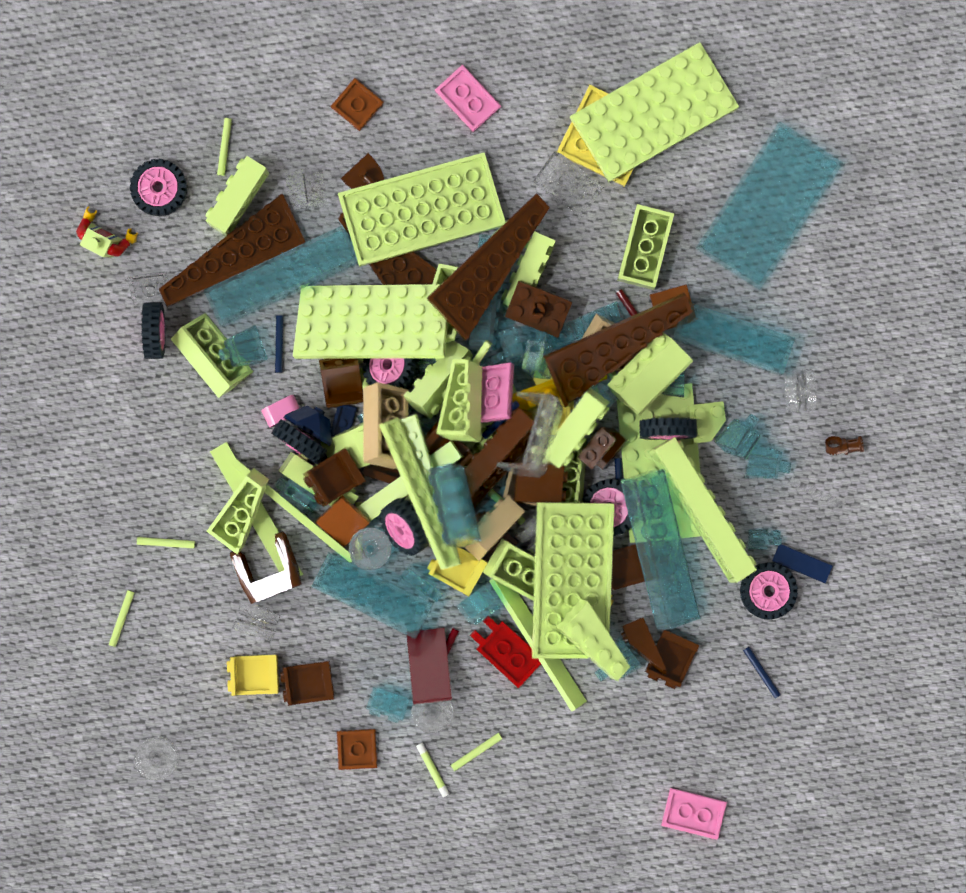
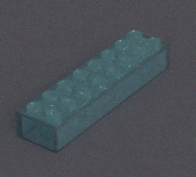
M342 225L204 290V293L219 325L223 327L296 293L306 286H311L358 264L357 257Z
M664 469L650 470L620 480L656 628L673 629L701 619Z

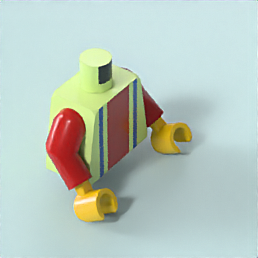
M89 206L86 208L83 219L76 231L78 238L82 240L80 245L101 257H119L130 244L136 243L138 232L134 235L131 234L132 229L129 228L125 239H121L91 223L97 214V210L95 213H90L88 211Z

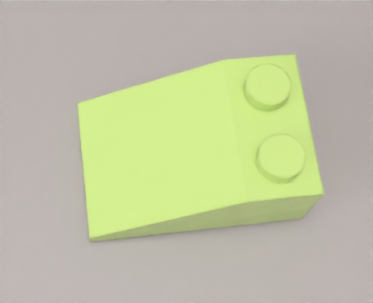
M363 423L333 436L330 446L324 442L320 443L322 447L328 450L326 452L327 458L346 448L358 469L369 465V463L363 462Z

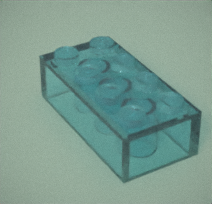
M449 463L429 469L430 475L428 479L430 485L433 486V501L438 507L439 513H437V518L442 525L443 532L441 535L444 543L447 546L461 548L481 542L464 467Z

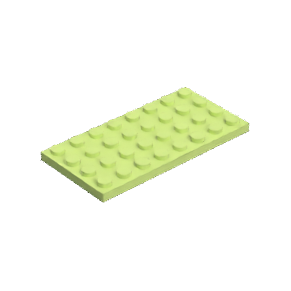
M699 42L570 116V119L608 182H611L738 109L739 105Z
M485 152L338 193L359 267L500 228L505 223Z
M440 284L301 286L293 357L295 359L444 358L448 322L426 299Z
M692 383L669 385L640 416L616 398L619 433L628 440L621 448L624 483L628 484L635 491V495L639 499L638 504H640L637 521L629 530L630 543L701 537L649 451L667 440L640 439L639 431L640 420L687 418L686 406L694 405ZM679 439L685 448L683 450L685 455L690 456L695 464L693 468L697 473L701 474L698 443L691 444L690 439Z
M537 502L532 658H588L556 628L581 599L589 602L610 635L613 503Z

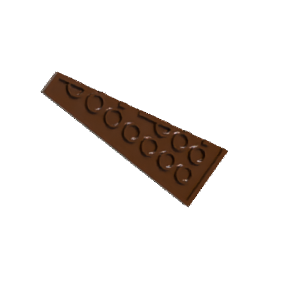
M283 193L265 205L255 215L251 216L240 227H237L213 248L206 251L181 273L160 287L159 292L166 307L306 246L303 235Z
M537 193L426 298L464 340L469 338L472 330L478 324L482 314L488 308L492 298L498 292L515 261L521 255L520 253L550 208Z
M682 293L543 356L563 406H569L570 402L578 396L580 398L593 385H597L599 380L607 374L613 373L633 357L632 355L640 349L647 347L649 342L663 335V332L670 326L676 325L692 313L686 294Z

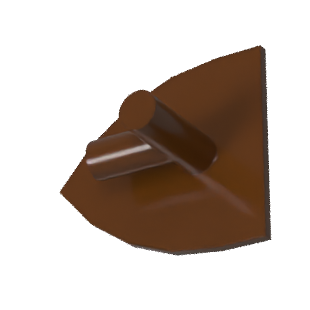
M367 153L341 180L349 188L354 189L383 181L384 175L375 159Z

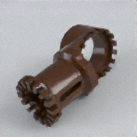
M837 436L828 437L825 440V451L829 455L832 454V456L834 454L844 453V455H848V453L864 452L862 436L849 440L841 439ZM834 443V444H837V445H839V446H837V447H830L829 445Z

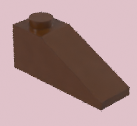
M642 617L623 625L624 632L621 633L624 643H629L631 649L663 675L667 674L666 667L644 618Z

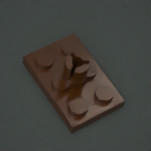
M518 281L505 317L559 338L572 301Z

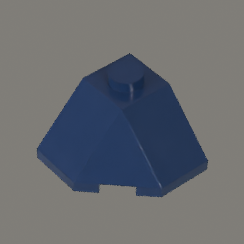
M304 406L285 414L283 417L329 446L332 444L330 419L324 416L325 412L315 406L312 409L309 406Z

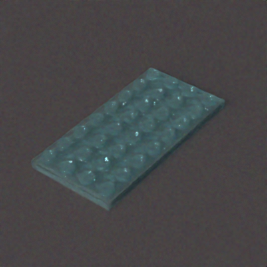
M778 122L695 249L760 290L843 163L783 123Z

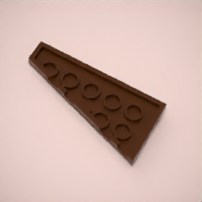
M342 212L341 215L338 217V220L340 221V223L349 235L344 214ZM414 252L369 264L383 285L433 284L437 269Z

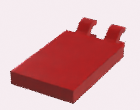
M487 616L483 622L493 631L485 639L476 630L470 634L479 644L476 650L517 688H520L541 665V662L538 658H532V648L503 621L497 625Z

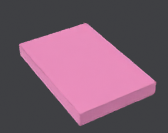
M461 65L435 89V92L472 132L478 129L501 108V105L464 65Z
M504 363L482 367L481 423L511 419L514 364Z
M670 788L661 826L718 840L727 802Z

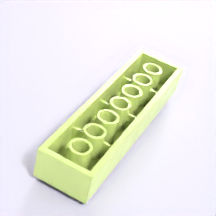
M675 437L665 441L649 451L650 455L729 583L739 582L756 571L755 560L751 555H747L744 550L746 548L745 544L740 538L737 539L734 532L736 530L731 522L727 523L724 518V510L714 502L715 496L710 489H706L703 484L705 482L703 476L693 468L695 464L690 456L685 455L683 451L685 448L679 439L676 440Z

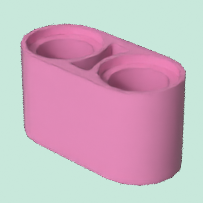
M293 394L262 409L261 412L269 428L276 426L280 419L286 421L283 418L285 414L299 409L300 406Z

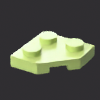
M724 402L686 406L687 418L697 419V437L690 439L691 444L711 442L726 421Z

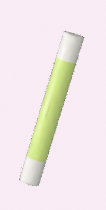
M424 744L417 745L416 747L442 797L449 795L450 793Z

